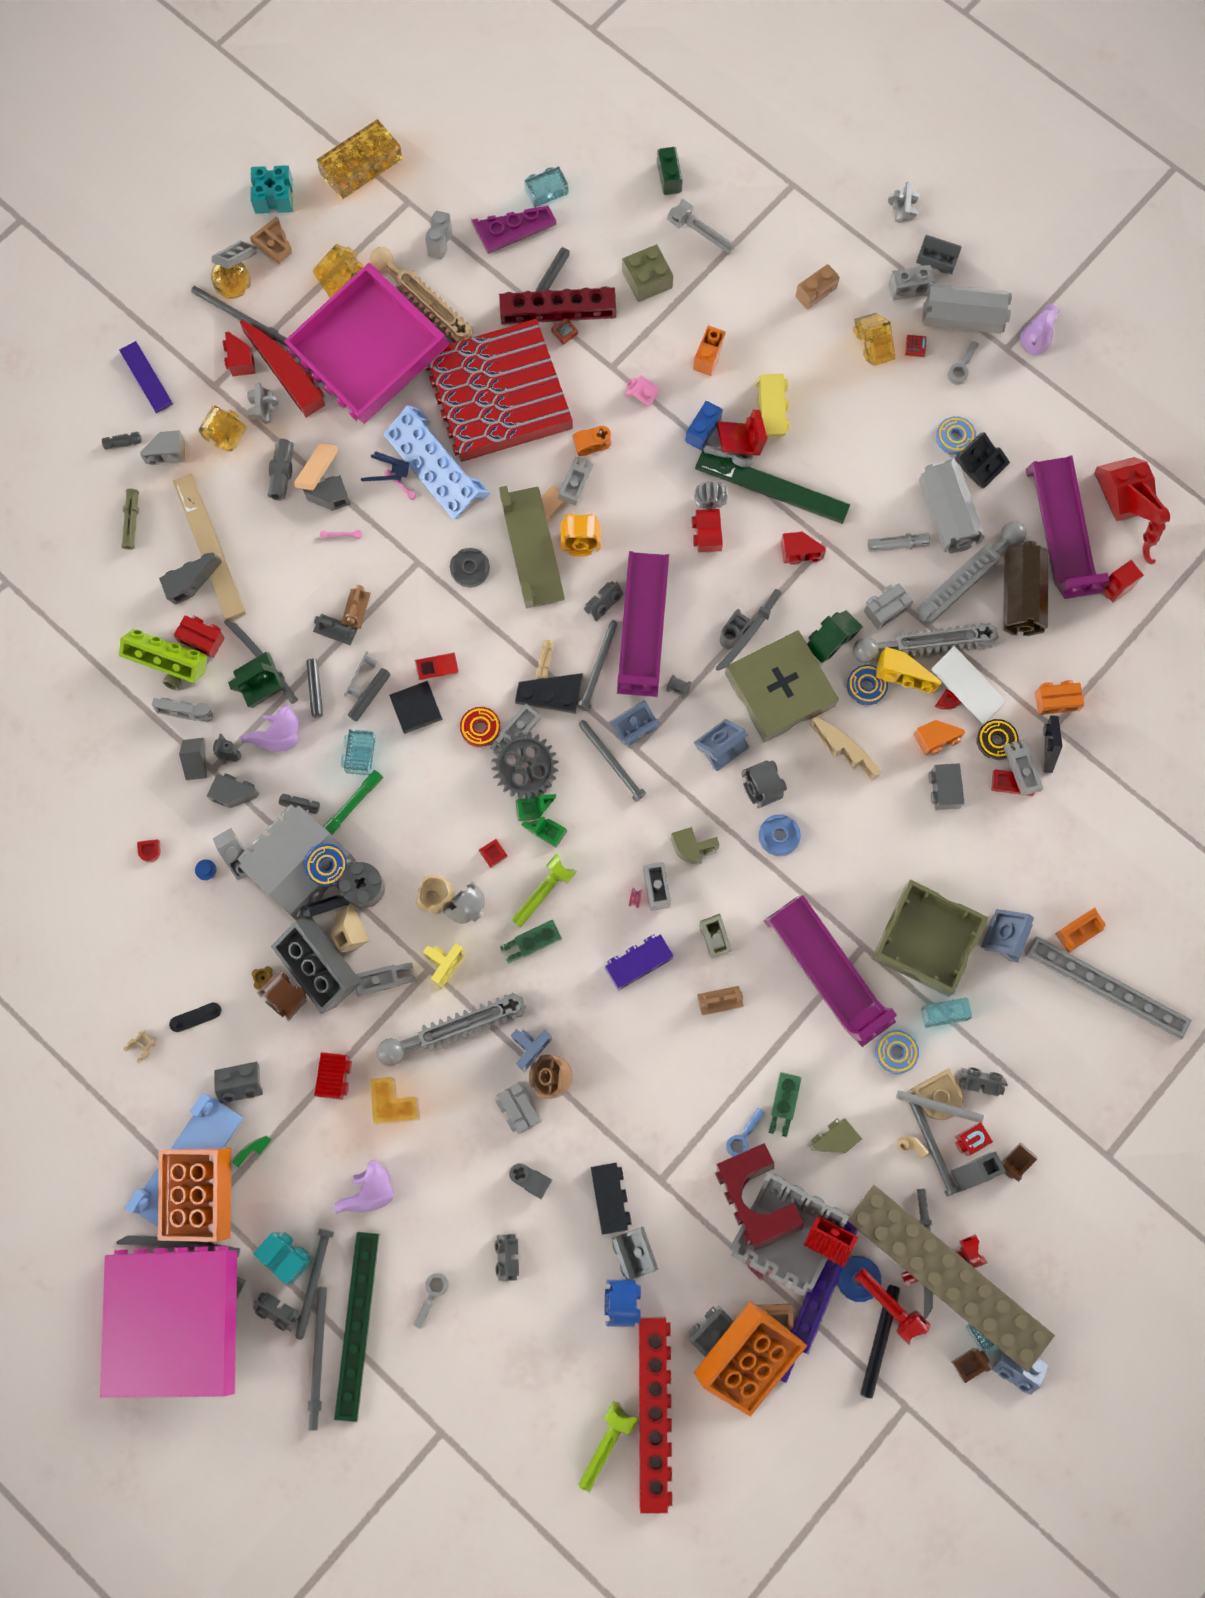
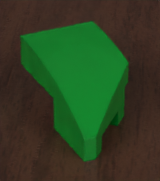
M556 794L539 795L537 798L517 799L515 803L518 821L539 819L554 801Z
M540 817L539 820L532 822L525 821L521 824L529 832L557 848L567 833L565 827L550 819H545V817Z
M263 1136L250 1142L235 1155L231 1163L239 1167L252 1150L260 1155L272 1139L268 1136Z

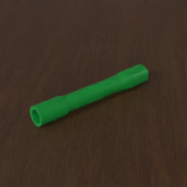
M373 770L363 781L359 789L323 827L333 835L348 815L384 777L376 770Z

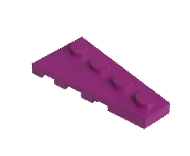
M548 205L525 209L521 213L509 212L505 216L495 217V215L487 216L488 219L478 220V218L471 219L472 225L488 254L557 225L556 219Z

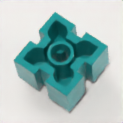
M289 165L274 166L273 170H267L266 166L251 167V183L253 186L251 187V203L255 214L270 213V209H277L278 213L293 212V198L291 194L293 192V178Z
M274 1232L265 1239L253 1255L272 1270L273 1274L285 1285L295 1283L312 1263L309 1259L310 1254L302 1247L297 1248L293 1246L294 1239L286 1232Z

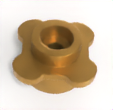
M266 966L264 969H254L251 975L255 982L253 985L255 989L259 990L270 979L273 972L271 967Z

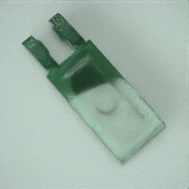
M552 919L514 937V940L505 943L500 949L502 952L508 951L518 945L520 951L506 958L507 963H512L521 957H527L562 940V937Z
M783 1072L779 1073L768 1133H774L777 1126V1117L785 1119L781 1133L783 1137H787L790 1123L793 1120L802 1077Z

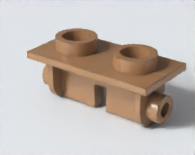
M356 585L355 588L350 590L341 625L361 629L371 594L370 592H365L363 586Z
M739 986L697 994L702 1015L744 1007L743 994Z

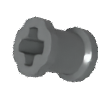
M672 674L666 691H672L685 699L692 682L682 681Z

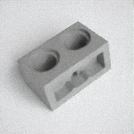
M926 265L892 271L889 281L892 299L899 300L924 296L928 284L935 282L931 266Z

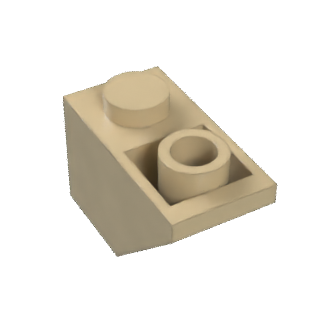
M350 903L337 912L330 935L339 953L357 950L370 941L353 904Z

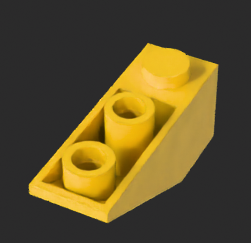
M885 647L878 656L876 678L932 694L941 685L942 681L905 652Z

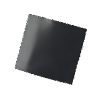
M985 432L980 433L954 458L964 472L982 489L1010 464L1000 447L995 448Z
M428 681L389 695L404 734L443 720Z

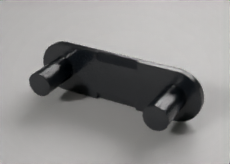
M212 1002L175 1016L170 1020L169 1027L174 1032H181L220 1016L221 1006L218 1003Z

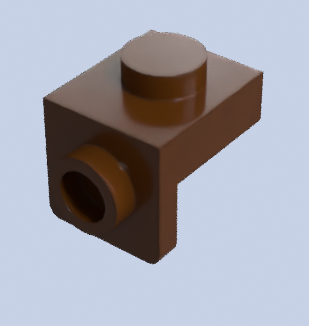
M1020 1142L1003 1159L1002 1164L1006 1170L1005 1175L1019 1182L1022 1179V1175L1037 1161L1038 1157Z
M974 1347L951 1362L964 1383H967L984 1371L988 1372L991 1370L988 1365L990 1360L986 1353Z

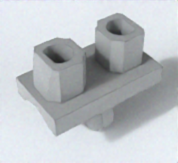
M907 181L903 189L895 190L888 197V203L896 210V222L901 223L904 219L913 220L918 214V208L911 206V204H915L918 201L919 192L912 189L911 182Z
M260 382L255 383V389L247 392L248 401L251 404H255V407L248 409V417L252 421L261 420L263 423L268 424L270 423V412L273 411V407L279 405V399L273 396L272 391L263 388Z

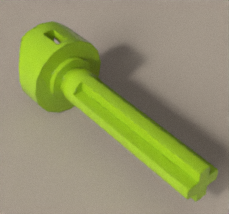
M555 854L546 865L550 869L549 872L551 874L545 878L511 919L520 928L558 884L559 880L568 884L578 872L575 869L564 868L558 854Z
M613 1401L604 1416L605 1421L610 1426L578 1484L581 1489L587 1492L591 1491L621 1433L631 1434L639 1417H629L623 1411L619 1402Z

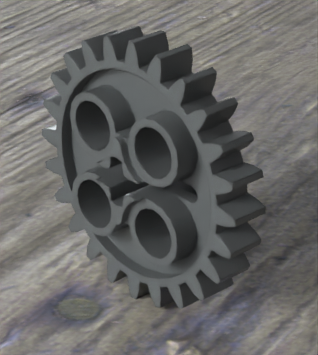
M520 732L518 738L515 734H512L511 740L507 737L503 739L505 745L502 743L497 745L501 751L495 750L493 752L497 758L491 760V762L496 764L491 770L497 771L493 779H500L497 786L504 784L503 792L511 790V797L518 793V799H522L524 794L526 798L530 799L531 793L536 798L539 796L538 790L541 793H545L546 789L544 786L552 787L549 780H556L552 773L558 772V769L554 768L553 765L559 762L552 759L556 755V752L550 753L549 751L552 745L545 746L547 739L540 742L539 734L532 738L531 732L527 733L526 737L523 732ZM527 747L534 749V757H529L526 754ZM517 748L521 750V755L518 753ZM508 754L515 756V765L508 763ZM524 762L528 763L529 766L527 768H522L521 764H523ZM535 766L542 769L541 777L534 774ZM517 773L523 776L524 781L522 784H518L515 781Z

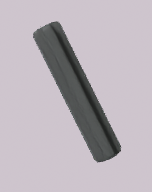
M560 248L535 289L536 292L549 290L570 255L568 249Z
M315 658L307 659L311 715L314 718L322 717L323 709L318 661Z
M384 668L379 670L349 711V718L354 721L359 720L391 675L389 671Z

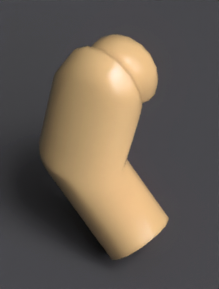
M902 1136L897 1141V1147L900 1151L914 1150L921 1159L930 1152L916 1136Z

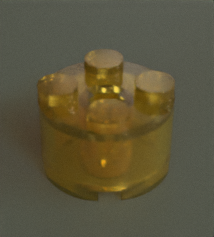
M212 405L200 425L199 433L208 442L210 439L215 441L216 444L214 446L231 452L236 448L247 426L238 420L239 416L231 410L226 412L218 406Z

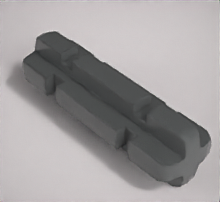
M132 432L131 435L126 433L112 436V438H102L104 449L142 442L139 432Z
M282 794L279 798V805L287 807V805L290 806L292 804L296 808L299 805L305 811L308 810L309 813L317 814L320 809V803L316 801L310 802L308 799L296 796L291 797L288 794Z

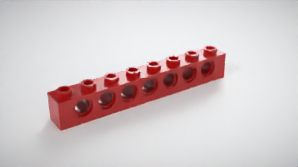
M641 1317L639 1323L640 1513H668V1506H672V1491H668V1482H672V1467H668V1457H672V1442H667V1433H672V1420L667 1418V1408H671V1394H667V1384H671V1370H667V1360H671V1346H667L666 1336H671V1322H666V1317ZM652 1335L660 1336L661 1344L658 1347H651L648 1344V1340ZM652 1359H659L661 1361V1368L658 1371L649 1369L648 1365ZM652 1383H659L662 1389L658 1395H652L649 1392V1386ZM658 1407L662 1410V1414L658 1419H652L649 1416L651 1408ZM654 1431H658L662 1435V1439L658 1443H652L649 1440L650 1434ZM653 1456H659L662 1459V1464L657 1468L649 1464V1460ZM660 1481L662 1489L659 1492H652L649 1488L651 1482Z

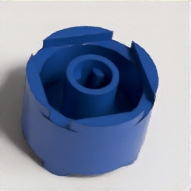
M607 1279L606 1284L610 1285V1289H605L604 1312L605 1315H609V1321H605L606 1327H634L635 1323H640L641 1319L640 1309H637V1299H641V1286L637 1285L635 1280Z

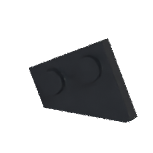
M1050 715L1048 723H1045L1043 727V735L1045 736V773H1053L1063 747L1059 716Z

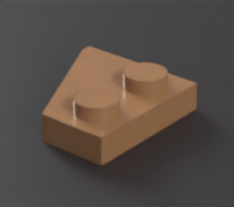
M278 217L272 219L250 237L251 243L277 264L292 254L291 246L286 239L284 230L280 226Z

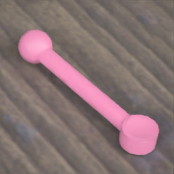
M385 470L384 475L392 476L391 470ZM393 480L408 494L410 500L415 499L416 494L414 491H409L400 481Z
M323 530L320 532V536L322 538L327 536H354L356 539H360L362 532L360 530L355 532H326Z

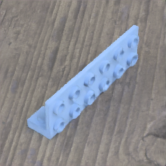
M407 405L384 432V436L406 462H409L410 468L451 518L457 519L475 498L485 499L490 492L479 479L469 478L427 428L431 421L422 410Z
M202 1093L190 1110L194 1115L171 1149L224 1148L242 1122L243 1117L210 1095ZM159 1167L144 1189H137L124 1208L130 1213H138L157 1227Z

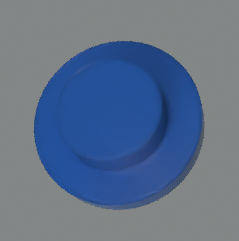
M208 859L199 861L195 867L196 876L204 881L212 879L217 871L216 865Z

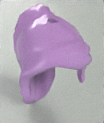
M1054 304L1046 305L1042 309V313L1035 317L1021 332L1020 340L1022 346L1032 355L1042 354L1051 346L1054 322L1057 320V313L1060 312Z
M286 705L281 707L274 716L263 715L264 720L272 722L266 732H250L239 737L241 743H252L274 752L287 751L297 744L298 735L296 732L299 727V721L293 709Z
M371 1160L364 1172L353 1176L354 1179H359L352 1181L354 1185L363 1183L360 1192L351 1197L338 1200L332 1208L338 1214L344 1211L370 1212L385 1207L394 1197V1190L390 1185V1176L387 1169L378 1161Z

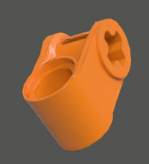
M606 426L581 430L572 436L578 456H587L594 452L606 450L611 446V431Z

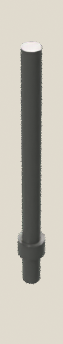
M196 286L192 287L191 293L233 317L244 320L272 340L287 346L284 342L287 338L279 334L278 330L263 325Z
M318 1287L311 1399L308 1401L307 1411H310L308 1430L313 1431L318 1430L319 1411H321L322 1407L320 1387L327 1287Z

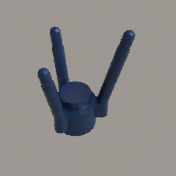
M375 451L371 458L392 464L391 473H395V475L363 477L360 480L362 482L401 481L402 477L407 478L409 462Z

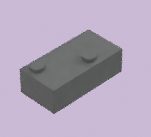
M307 916L296 920L271 946L321 1014L336 1008L362 983L312 917Z

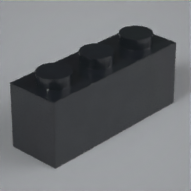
M616 1162L590 1167L602 1235L628 1230V1225H632L630 1212H625L624 1203L628 1202L626 1189H621L620 1180H624L622 1166L617 1167Z

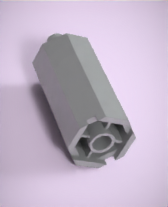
M929 283L925 297H927L926 302L923 305L922 323L925 326L1001 334V332L1004 333L1006 322L1010 320L1011 310H1008V305L1011 303L1012 293L1003 290Z
M950 459L943 464H930L924 468L925 472L919 478V483L943 552L948 550L949 553L953 554L972 548L971 543L976 542V544L981 543L985 534L960 464L956 463L955 459Z

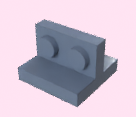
M727 719L694 742L696 748L705 753L713 769L716 771L749 748L745 737L748 736L745 729Z
M996 909L981 947L986 951L1000 953L1009 961L1018 963L1031 932L1034 917L1026 913Z
M516 1029L511 1034L512 1039L526 1051L516 1063L518 1068L525 1073L551 1042L552 1036L545 1029L534 1042L533 1037L524 1029L521 1032Z

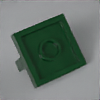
M264 652L234 670L235 678L228 682L231 690L242 693L247 707L250 708L255 707L285 689L272 657L268 652Z

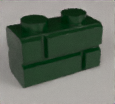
M676 147L658 149L657 166L663 195L682 192L683 178Z

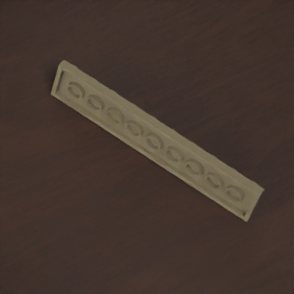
M872 1185L849 1215L847 1222L1026 1372L1030 1371L1055 1335L877 1186Z

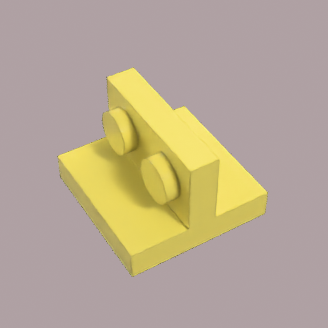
M455 943L446 955L439 947L434 946L431 948L427 945L423 951L424 955L428 960L439 966L431 978L433 983L443 989L466 955L463 947Z

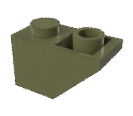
M836 1118L828 1125L830 1130L824 1135L820 1132L811 1139L813 1144L809 1148L812 1151L844 1154L861 1141L862 1138L846 1118L842 1120Z

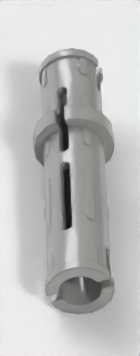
M906 533L904 536L868 539L869 552L907 548L908 550L912 549V547L930 545L929 533L913 535Z

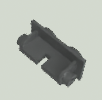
M607 582L598 592L601 598L594 596L585 604V612L587 614L591 613L596 622L623 595L618 582Z
M321 614L320 617L316 616L314 619L316 626L313 632L351 646L358 628L341 625L342 621Z
M219 734L218 739L213 744L214 754L224 765L226 760L239 761L241 758L240 751L235 748L231 741L226 740L222 734Z
M974 1067L961 1069L965 1077L960 1079V1086H963V1089L979 1092L980 1086L984 1085L983 1093L994 1096L1004 1095L1005 1087L1003 1086H1008L1003 1075L996 1072H990V1074L983 1073L980 1069Z
M516 1234L497 1235L495 1252L498 1254V1263H496L495 1272L498 1281H515L517 1276H519V1259L511 1260V1255H518V1239H516Z
M262 1292L257 1299L260 1303L256 1300L254 1301L253 1309L255 1314L262 1319L269 1318L278 1329L291 1332L293 1329V1323L291 1322L296 1323L300 1317L297 1313L298 1311L285 1303L280 1310L277 1309L281 1300L268 1292L266 1294Z

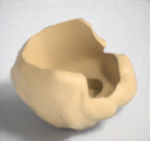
M429 874L423 877L416 900L418 909L430 911L433 914L441 913L453 901L454 886L452 883L439 875Z

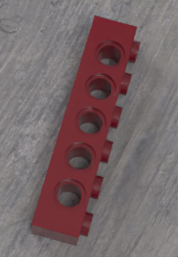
M604 286L591 289L585 287L573 290L506 292L499 294L501 325L520 324L533 319H537L538 323L558 322L566 317L569 321L616 318L615 287Z

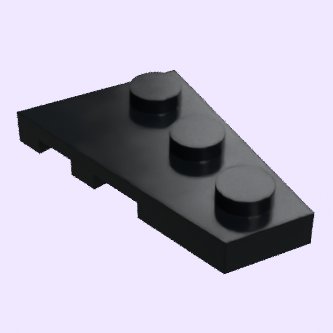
M583 673L521 681L518 683L515 704H528L533 707L576 714Z

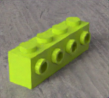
M138 629L130 630L120 639V657L195 683L205 674L207 655L201 654L197 650L187 649L180 644L162 640L161 637L151 636Z

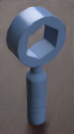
M757 1108L748 1121L742 1135H734L728 1139L726 1149L731 1156L734 1157L748 1150L746 1137L752 1133L765 1114L760 1108ZM734 1139L741 1140L744 1149L740 1153L732 1152L730 1144Z

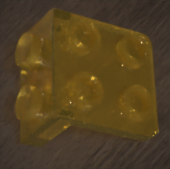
M335 244L313 269V274L330 298L364 267L356 259V254L350 247L346 248Z

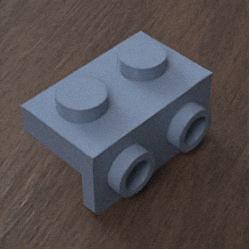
M645 700L609 721L621 743L629 745L636 743L640 739L639 736L644 733L650 734L657 729L656 726L660 724L659 719L655 718Z
M1002 1352L999 1360L993 1365L992 1370L998 1373L1001 1378L1016 1385L1022 1392L1031 1395L1041 1388L1049 1365L1038 1358L1030 1371L1026 1372Z

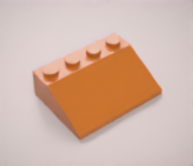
M231 1148L160 1149L158 1170V1241L219 1242L230 1239Z
M750 1301L693 1373L705 1390L751 1417L807 1345L770 1314Z

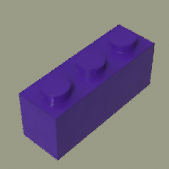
M653 934L644 940L645 943L639 947L634 945L625 951L626 954L619 958L617 955L607 961L608 965L605 966V970L617 991L673 960L674 956L661 934L657 937Z

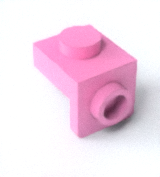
M641 375L635 379L632 378L628 382L625 396L630 397L633 395L646 406H650L659 388Z

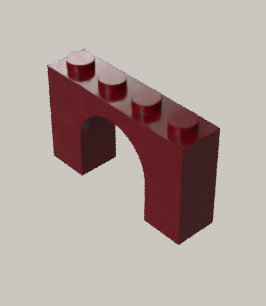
M765 1143L716 1164L718 1171L715 1172L716 1178L720 1185L724 1184L727 1192H724L725 1198L729 1205H734L736 1212L733 1214L738 1225H743L746 1231L743 1233V1237L748 1246L752 1245L754 1251L804 1229L803 1221L794 1203L769 1214H759L750 1210L742 1199L743 1189L751 1179L775 1169L774 1161Z

